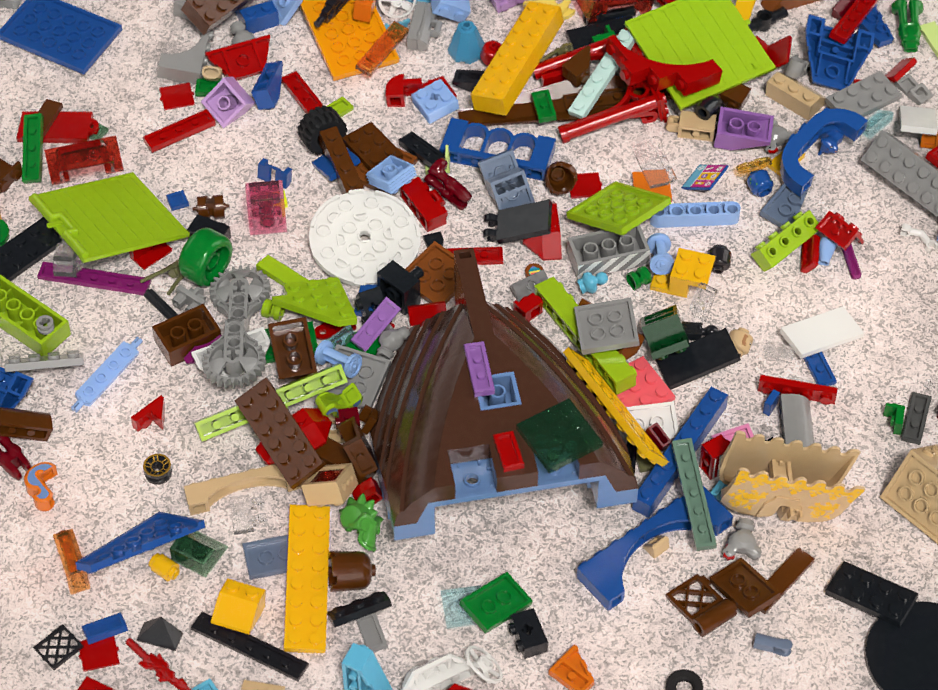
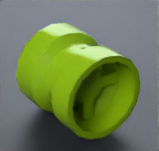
M265 299L261 309V316L265 318L272 317L280 322L285 314V309L273 305L271 299Z

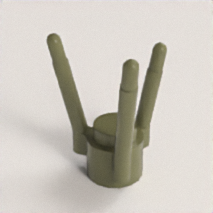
M572 43L562 44L560 48H556L539 61L543 62L555 54L561 55L574 50Z
M179 259L141 279L140 283L168 272L170 277L177 278L167 292V295H170L179 282L185 278L179 272Z

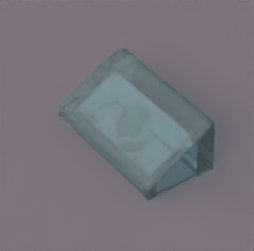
M885 110L875 112L867 119L866 130L862 135L870 140L893 120L894 113Z
M349 325L328 340L332 342L333 349H335L337 344L345 346L350 343L355 333L351 325Z

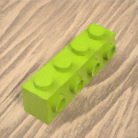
M810 210L804 213L799 211L792 217L794 219L792 222H785L780 226L781 230L779 232L774 231L767 237L769 239L767 242L762 241L755 246L756 250L751 255L764 272L776 266L818 232L815 227L819 222Z

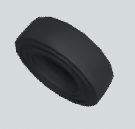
M681 669L671 673L667 679L665 690H677V684L683 681L690 683L693 690H703L704 686L702 679L697 673L692 670Z

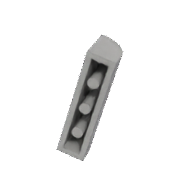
M781 394L779 409L784 444L800 440L803 442V447L810 446L814 443L810 401L805 396L799 394Z

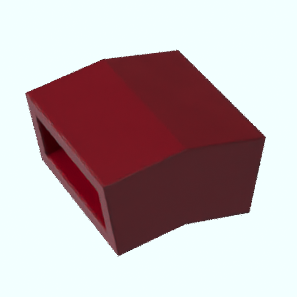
M657 422L645 431L661 452L667 449L668 445L672 442Z

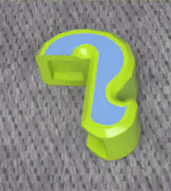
M351 383L339 395L326 391L319 394L315 399V403L323 416L328 417L332 413L334 417H338V409L358 407L362 403L363 396L355 383Z

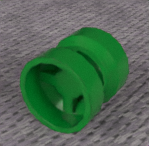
M645 266L639 267L635 272L631 271L626 274L627 283L633 290L639 289L643 284L647 285L652 282L651 274Z

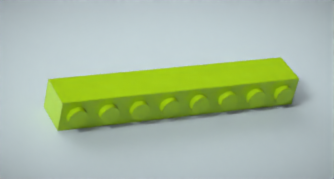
M554 276L534 285V293L541 297L543 309L582 354L574 309L578 305L573 296L566 292L563 284L558 282ZM617 350L583 355L592 363L616 395L636 386L637 372L635 368L630 366L626 362L624 355L619 354Z
M337 363L280 386L275 390L288 407L345 384L348 381L342 365ZM236 404L193 423L200 440L205 441L247 424L248 421Z

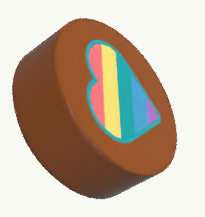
M536 263L529 264L525 268V277L543 270V267Z

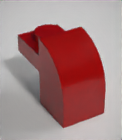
M404 74L391 78L386 85L387 106L405 107L406 96H411V94L423 88L422 78L405 79Z

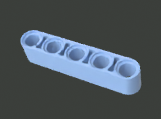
M734 201L673 203L654 214L650 218V224L656 228L734 225L739 221L741 207Z

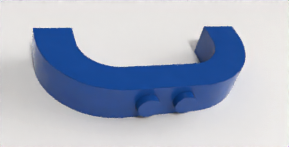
M828 109L816 114L807 123L804 122L799 131L790 136L783 150L780 174L785 185L800 197L811 186L814 175L805 170L800 165L798 159L823 134L828 132L842 133L855 142L865 132L868 120L850 110Z

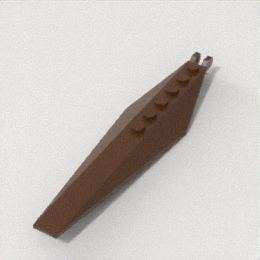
M614 75L587 116L609 109L622 100L628 85L620 76ZM565 80L522 92L507 116L474 110V106L458 110L459 119L469 121V124L480 123L485 126L539 122L531 93L549 89L557 117L555 121L579 120V118L569 115L568 109L585 84L577 88L570 81ZM639 87L633 93L642 95L645 93V89ZM666 88L660 90V93L665 94L667 101L673 100Z

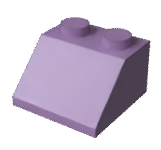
M224 77L201 101L223 128L240 118L255 104L254 100L234 77Z

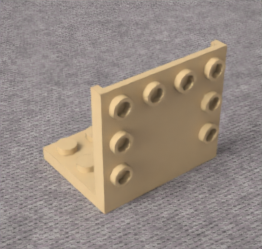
M938 444L911 449L880 496L882 500L937 544Z

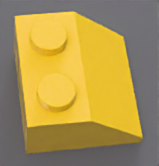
M227 578L219 592L211 623L250 635L265 608L266 590Z

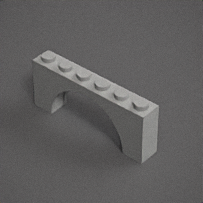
M174 0L173 15L190 21L181 11L186 0ZM214 30L209 31L205 35L199 31L201 35L199 42L187 51L176 54L161 53L157 78L182 83L190 82V84H196L197 79H204L202 69L208 63L205 52L211 50L209 40L213 41Z

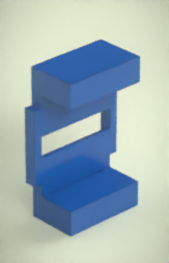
M263 158L258 163L257 178L287 189L292 181V169L287 167L284 171H281L280 168L269 165L268 159ZM272 169L275 170V183L271 181Z

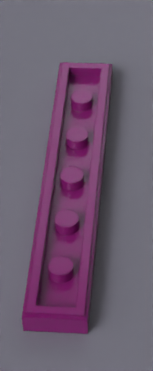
M44 261L37 275L38 279L143 296L145 291L150 288L152 282L150 279L140 283V280L145 277Z

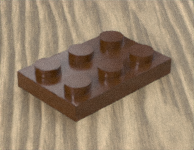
M372 122L342 137L345 146L359 157L360 162L369 171L390 155L403 159V153Z
M742 557L709 577L711 584L728 600L734 601L737 608L748 618L781 598V592Z

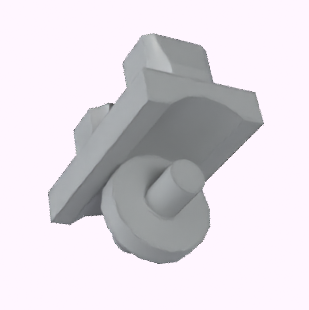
M179 285L176 287L177 294L172 299L173 305L178 309L187 304L186 311L206 303V297L203 296L204 289L201 287L188 290Z

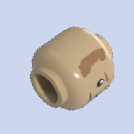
M742 327L731 330L729 335L739 356L747 355L753 342V337L749 334V330Z

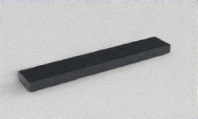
M204 612L200 613L191 626L192 631L299 682L309 667L308 662L252 635L212 624V616Z

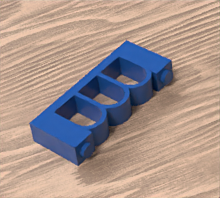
M450 119L440 151L445 154V148L448 145L450 161L452 163L479 168V161L495 155L487 153L490 145L494 142L507 143L509 145L507 150L512 149L513 152L518 147L525 146L533 150L530 161L516 159L518 166L524 170L527 178L545 181V172L548 166L551 165L555 152L556 138L538 135V138L529 133H519L513 136L512 132L505 128H495L489 131L485 125L480 123L469 124V121ZM470 137H480L484 140L481 151L463 148L464 143Z

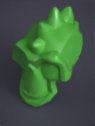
M364 493L361 494L357 501L349 497L346 507L339 510L340 522L348 532L357 530V534H359L357 540L360 545L368 551L375 552L376 535L380 534V524L383 521V518L377 516L378 512L373 509L375 501L372 499L367 502Z

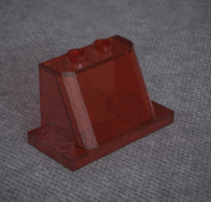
M116 135L44 150L52 186L70 182L68 171L104 164L106 175L124 171Z

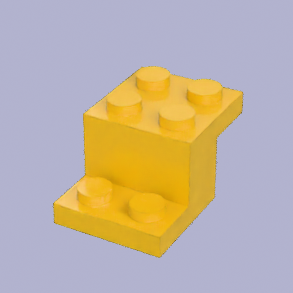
M679 248L672 271L666 275L654 273L650 290L687 298L690 285L707 289L716 256Z

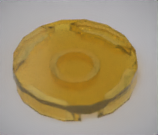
M762 157L751 162L741 163L736 167L737 173H748L772 165V160L770 157Z

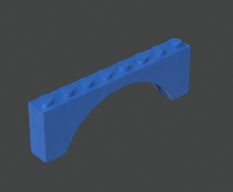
M703 486L714 534L718 536L732 526L733 515ZM684 496L676 498L671 505L665 509L661 508L652 518L645 519L640 526L630 529L624 537L614 540L608 548L598 551L593 558L583 561L578 566L577 579L607 611L624 601L623 571L629 558L641 545L667 532L691 530Z

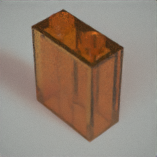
M73 529L53 534L57 555L70 594L91 589L87 573L76 568L75 562L82 559V555Z

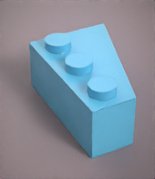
M353 643L342 661L344 690H393L373 651L365 645Z

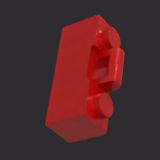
M420 177L412 179L410 183L400 188L401 198L427 232L446 224V217L448 216L447 210L444 207L446 202L436 189L429 191L427 183L423 182Z

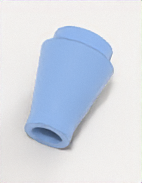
M827 237L821 238L818 264L825 266L829 265L837 247Z

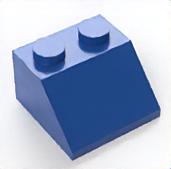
M272 0L242 8L235 12L238 20L246 25L245 30L252 34L279 25L278 10Z

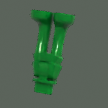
M896 0L891 4V11L894 15H898L899 18L898 35L901 45L904 47L905 52H917L922 34L920 32L919 15L923 12L924 5L920 0H909L908 10L911 23H907V0Z

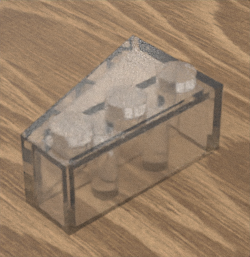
M62 238L61 243H57L53 256L54 276L76 277L85 263L80 260L79 256Z

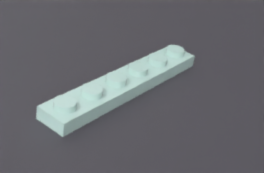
M621 29L617 35V39L623 46L631 50L636 41L630 32ZM607 52L568 109L569 115L579 119L587 117L618 70L619 66Z

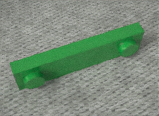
M41 113L24 115L22 182L24 184L42 182L44 116Z

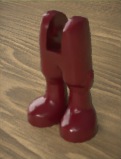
M440 158L429 168V173L424 177V182L436 189L443 198L456 208L464 210L472 195L458 180L445 172L448 162L444 158Z
M0 436V445L6 449V452L0 449V466L11 477L19 481L22 475L17 468L21 466L25 471H28L32 466L22 453L21 447L12 443L11 437Z

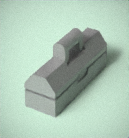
M417 1L407 35L408 50L425 51L428 49L430 38H438L440 36L443 22L436 20L437 15L432 13L431 3L427 4V2Z

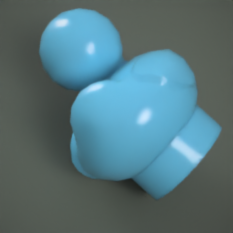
M590 272L583 273L582 278L577 280L582 294L586 292L595 293L598 288L597 284H605L608 281V276L604 272H599L596 276H593Z

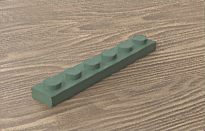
M692 438L674 440L671 445L696 551L717 548V543Z

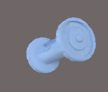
M655 233L647 239L650 253L653 254L649 263L650 269L657 275H666L672 271L674 265V258L667 253L671 247V240L664 233Z
M323 340L316 348L314 358L315 362L320 365L326 362L334 365L339 363L342 365L345 376L348 378H354L361 369L362 356L357 353L347 356L336 351L329 340Z

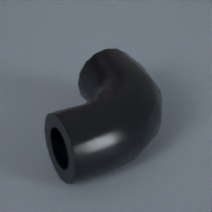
M717 95L707 96L696 106L695 112L703 120H708L715 114L717 115V121L720 108L725 107L724 101Z

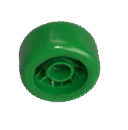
M204 227L194 232L185 243L179 256L178 267L181 275L201 287L210 286V283L214 282L213 278H219V272L224 274L225 269H227L233 252L230 239L209 227Z

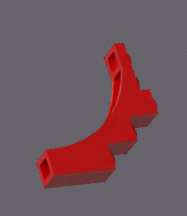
M615 35L608 37L606 51L616 61L617 65L621 67L619 75L628 86L647 80L656 91H660L675 85L676 89L685 97L720 83L723 70L713 59L689 65L656 62L630 51L623 46Z

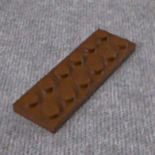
M267 377L235 400V403L293 490L326 466Z

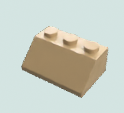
M777 72L767 81L765 92L767 97L808 121L826 104L825 96L798 80L786 76L784 73Z

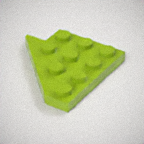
M337 277L283 284L285 295L272 296V304L337 327L357 324L355 312L340 279Z

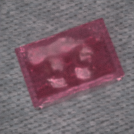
M273 180L245 183L250 235L287 232L283 181Z

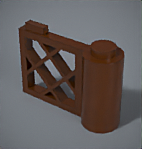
M696 574L665 595L670 603L692 624L696 632L701 637H704L737 615V606L734 601L726 598L723 599L710 586L711 582L704 575L700 577ZM698 582L702 586V590H690V586ZM685 594L686 601L676 600L674 596ZM689 595L701 596L700 602L688 601ZM703 597H713L715 601L706 603L703 602ZM687 607H699V611L691 615L687 611Z

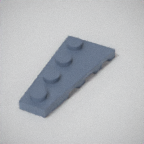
M784 183L763 207L760 216L779 228L787 221L792 222L794 220L792 217L800 211L809 188L799 197Z

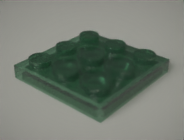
M570 398L516 424L517 431L548 473L603 447V441Z

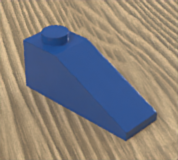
M282 61L266 63L251 92L259 110L275 108L280 98Z

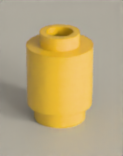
M156 553L149 561L151 570L166 581L174 580L179 575V564L164 554Z

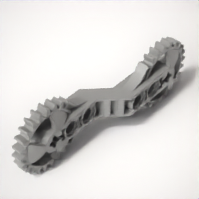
M242 265L238 269L232 266L231 271L225 269V274L219 272V278L214 277V282L210 283L211 288H209L213 306H217V311L224 314L228 319L225 320V329L222 336L211 343L212 349L207 348V354H203V372L212 384L216 382L217 387L224 384L225 389L229 385H232V389H235L236 385L243 388V383L250 385V380L257 381L256 376H262L261 371L265 370L266 365L265 352L262 351V346H258V341L251 338L246 332L249 331L251 317L262 309V303H264L265 299L270 298V281L267 279L266 274L263 275L262 270L257 272L256 267L250 270L249 265L245 269H242ZM245 277L253 278L250 285ZM224 368L229 374L228 377L221 376Z

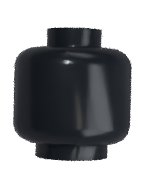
M714 245L708 250L707 254L716 256L712 269L713 273L721 274L730 268L732 254L726 246Z

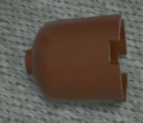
M329 551L328 559H332V566L328 567L330 592L363 590L370 585L372 577L376 576V566L371 563L368 554L361 551Z

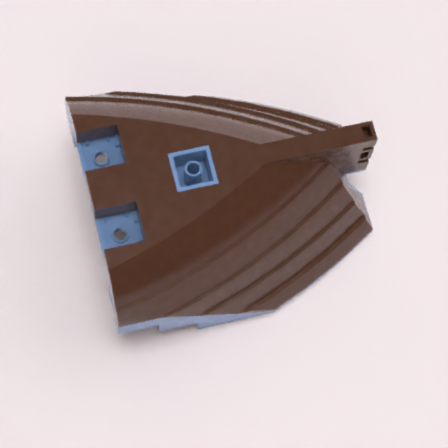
M474 249L454 250V300L456 306L424 320L420 325H414L409 328L410 335L397 350L389 368L375 408L378 410V418L369 432L373 454L378 466L377 475L380 490L385 500L388 520H391L394 540L435 534V507L570 485L586 483L587 488H592L597 508L637 502L638 484L627 445L606 413L607 408L599 404L596 399L597 395L591 393L585 386L587 384L586 381H582L576 375L577 370L566 362L568 358L520 312L512 311L509 307H503L497 303L491 304L486 301ZM484 341L495 394L474 397L464 344ZM513 430L524 461V468L504 472L493 441V435ZM555 465L558 466L559 469L557 471H552L549 469V467ZM470 478H475L477 482L474 484H470L467 482V480Z

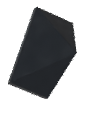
M159 617L144 622L137 641L176 651L183 632L164 618Z

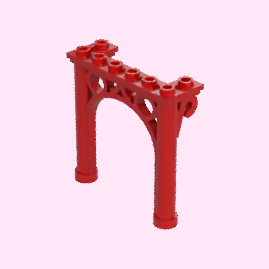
M608 38L589 44L591 48V61L602 60L607 52ZM635 42L634 46L630 51L642 57H645V55L642 54L643 52L641 51L640 47ZM586 46L539 62L533 72L535 79L539 80L543 74L561 70L562 64ZM645 80L628 86L626 94L615 106L558 126V132L564 144L570 142V139L626 119L640 117L642 123L647 124L655 122L659 118L660 122L664 121L666 123L667 114H669L668 107L665 104L667 100L664 93L656 91ZM639 87L645 89V93L642 95H636L633 91Z

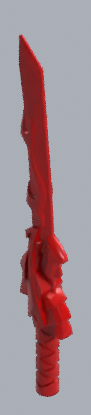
M132 638L126 640L125 644L143 660L138 664L144 669L155 670L156 676L159 677V682L168 681L178 690H192L187 686L183 678L178 679L175 677V672L170 670L168 662L164 660L160 653L157 656L153 653L149 655Z

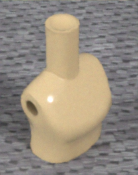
M204 66L202 76L207 81H218L222 77V68Z

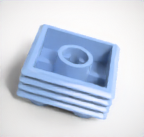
M441 79L411 94L412 103L429 124L459 109L458 99Z
M390 155L368 171L366 175L370 185L389 194H395L403 185L410 183L417 173H415L413 164Z

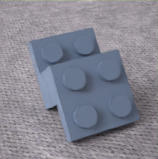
M512 149L478 162L488 193L495 200L498 210L535 202L526 174L518 166Z

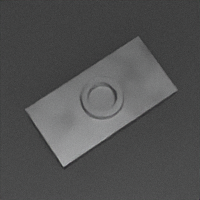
M543 269L511 284L510 287L516 300L519 302L523 297L534 293V285L547 280L548 277Z

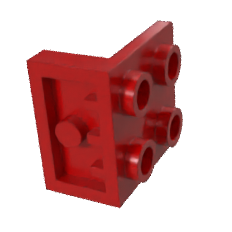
M790 35L769 46L759 36H755L776 68L789 62L792 43Z
M828 211L815 227L817 231L844 250L849 247L854 239L860 244L864 243L863 234L858 231L859 228L851 222L850 224L845 222V218L838 212L834 214Z

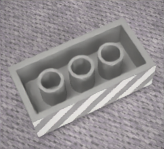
M640 225L631 229L625 235H617L610 231L601 230L567 238V254L577 280L582 278L585 272H590L593 276H596L599 272L608 274L649 265L650 248Z

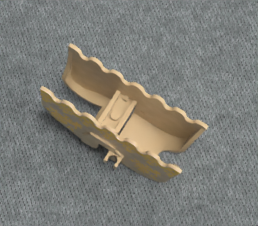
M736 431L718 465L719 479L728 485L721 489V502L733 511L760 518L772 516L777 512L779 519L783 521L824 522L832 520L839 516L865 491L864 486H855L850 490H846L845 485L842 483L861 452L858 449H851L846 453H840L841 450L838 446L822 450V445L819 443L803 447V442L800 440L784 444V439L781 437L765 441V436L762 434L746 438L745 432Z

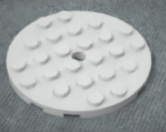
M364 189L349 190L348 193L340 196L337 194L320 206L310 224L309 246L316 263L330 277H337L342 283L352 286L377 285L378 271L392 260L405 269L417 258L420 249V227L413 216V212L398 198L378 190L372 192L364 191ZM367 235L370 237V240L361 241L360 236Z

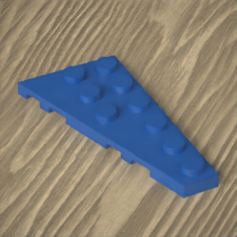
M158 512L75 562L76 568L89 574L95 573L98 570L205 528L204 520Z

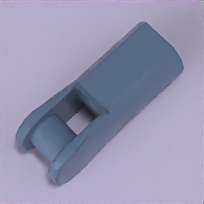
M756 633L753 648L787 657L791 654L793 644L788 639Z

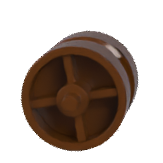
M223 194L213 195L211 198L208 196H198L196 207H192L193 211L198 212V215L209 218L214 217V219L225 218V210L230 208L229 204L224 203Z

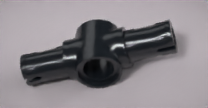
M785 7L775 11L760 10L757 12V16L751 20L748 27L752 32H767L776 21L788 17V11Z

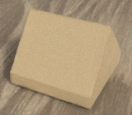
M656 536L643 545V548L655 559L669 549V538L667 536Z

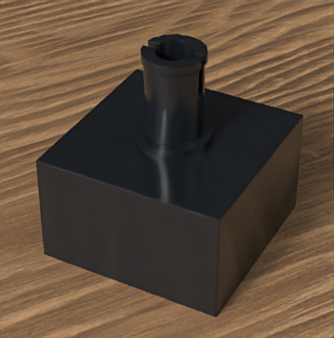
M392 260L377 272V286H380L384 299L388 297L401 308L399 312L405 316L408 314L407 306L419 305L421 303L419 279L424 276V272L419 266L408 272Z

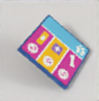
M699 165L681 188L684 190H711L729 166Z

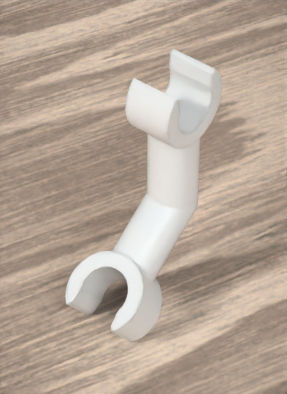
M902 224L900 236L908 237L912 235L920 237L925 244L926 252H930L931 248L929 246H933L937 250V242L930 240L924 230L911 228L909 224Z

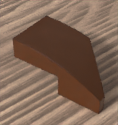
M364 405L359 410V419L363 421L361 430L366 435H368L378 418V410L368 405Z

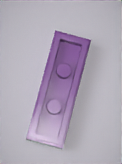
M386 297L350 341L363 352H366L401 308Z
M484 341L464 344L474 397L494 395L495 388Z

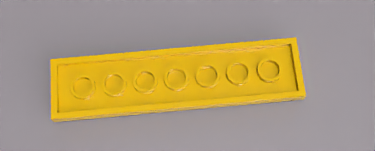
M568 347L563 352L568 358L566 362L577 370L576 375L582 381H586L587 384L585 386L590 392L597 395L596 399L599 404L607 408L606 413L613 420L615 419L617 421L616 426L628 435L626 439L633 446L636 445L638 448L636 450L643 459L647 458L654 465L657 463L663 467L669 463L592 363Z
M290 504L284 627L285 652H326L330 506L318 507Z

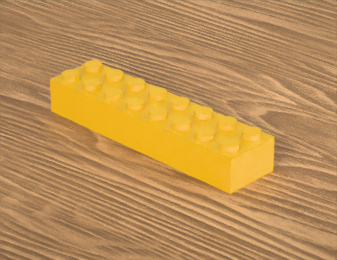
M531 1L527 3L470 94L474 110L507 116L540 62L539 60L543 57L564 23L560 6Z

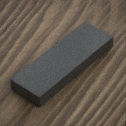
M916 392L912 393L901 441L917 445L921 444L932 396Z

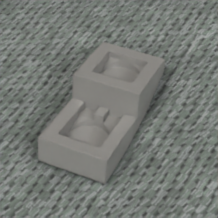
M910 74L905 75L894 84L902 93L918 105L923 104L934 96L923 83L918 84Z

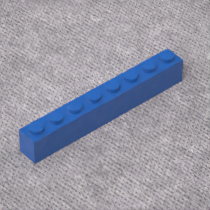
M711 386L674 440L692 438L696 452L727 408L728 394ZM671 444L663 454L669 463L663 467L659 464L655 465L638 489L637 502L632 504V510L648 518L651 517L679 477Z

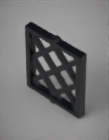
M62 624L36 644L33 649L55 671L84 646ZM62 631H66L69 636H62ZM51 640H58L57 646H50ZM61 640H68L67 646H60ZM71 640H75L77 645H70ZM39 649H46V654L42 655ZM49 649H56V655H49ZM66 649V655H59V650ZM48 658H55L54 664H51Z

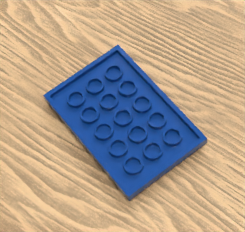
M26 0L0 28V40L85 75L123 29L121 24L62 0Z

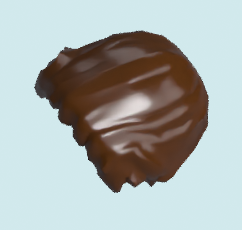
M566 162L552 163L548 166L544 175L545 186L551 194H556L557 196L572 191L578 180L577 170Z

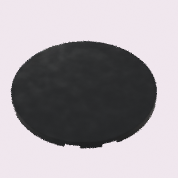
M915 602L900 627L882 619H878L875 622L867 638L865 661L869 675L879 690H938V603Z

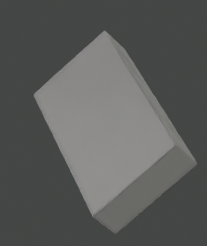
M376 613L356 620L365 646L369 647L373 653L388 648Z

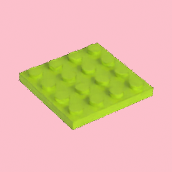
M615 181L567 211L566 214L567 219L578 223H584L591 227L616 233L617 235H625L628 231L639 226L642 222L670 205L671 198Z

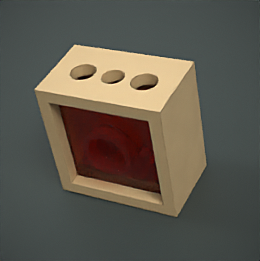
M352 463L326 465L304 481L301 487L307 506L322 507L330 504L339 506L345 503L357 487L358 481Z

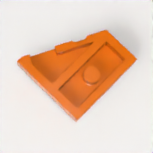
M574 644L549 669L548 674L569 690H590L594 686L595 680L591 672L587 670V665L584 659L582 660L577 645Z

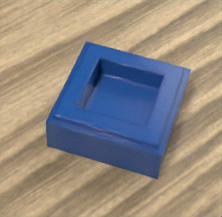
M184 190L166 195L171 211L189 206Z
M772 390L764 402L763 414L771 415L778 404L780 392Z

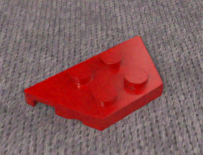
M270 34L205 52V56L214 66L222 68V73L226 77H234L236 81L261 74L267 63Z

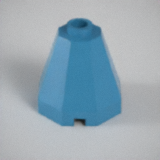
M465 20L460 22L451 38L448 54L455 62L460 63L462 61L465 64H471L480 60V52L485 43L472 21Z

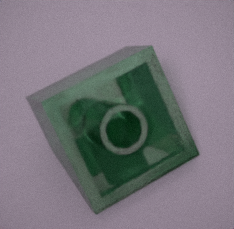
M196 531L175 540L170 547L171 559L206 578L228 546Z

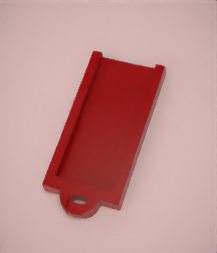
M22 111L16 137L17 142H23L24 115L37 114L38 111ZM60 112L45 135L43 143H85L89 141L90 136L98 133L99 123L96 119H93V112Z

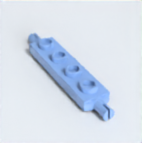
M136 337L131 344L123 341L75 392L77 401L71 406L73 411L75 410L77 413L83 405L91 406L139 355V351L136 348L143 342L142 339Z

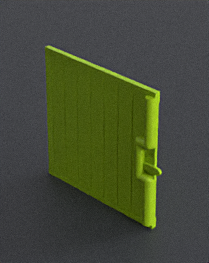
M676 0L627 20L624 23L647 59L674 65L697 64L713 59L723 70L719 84L685 97L676 89L675 85L666 88L679 110L699 103L707 96L720 94L776 69V66L748 27L751 21L742 18L731 0Z
M134 172L40 194L33 193L28 199L49 222L47 223V228H54L83 263L190 236V233Z

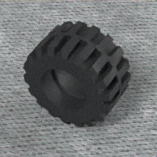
M318 106L314 110L311 109L300 120V125L297 128L300 139L308 150L316 155H324L319 144L320 131L337 126L341 137H345L348 132L346 123L336 110L330 106H322L321 108Z

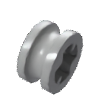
M43 315L36 320L39 333L46 335L53 332L54 322L52 317Z

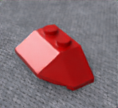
M551 201V234L523 239V244L543 261L562 259L561 232L557 203L555 201Z
M302 408L292 414L315 450L327 443L332 421L327 416H323L319 408ZM260 442L255 449L257 454L266 465L275 464Z

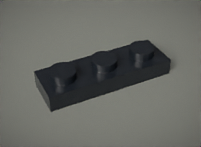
M413 131L398 139L399 146L412 155L417 156L420 161L429 167L438 159H445V154Z
M384 591L375 592L369 597L356 599L345 606H337L327 612V615L335 628L391 607L392 603Z

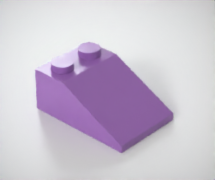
M721 107L717 120L714 148L738 150L770 145L774 116Z

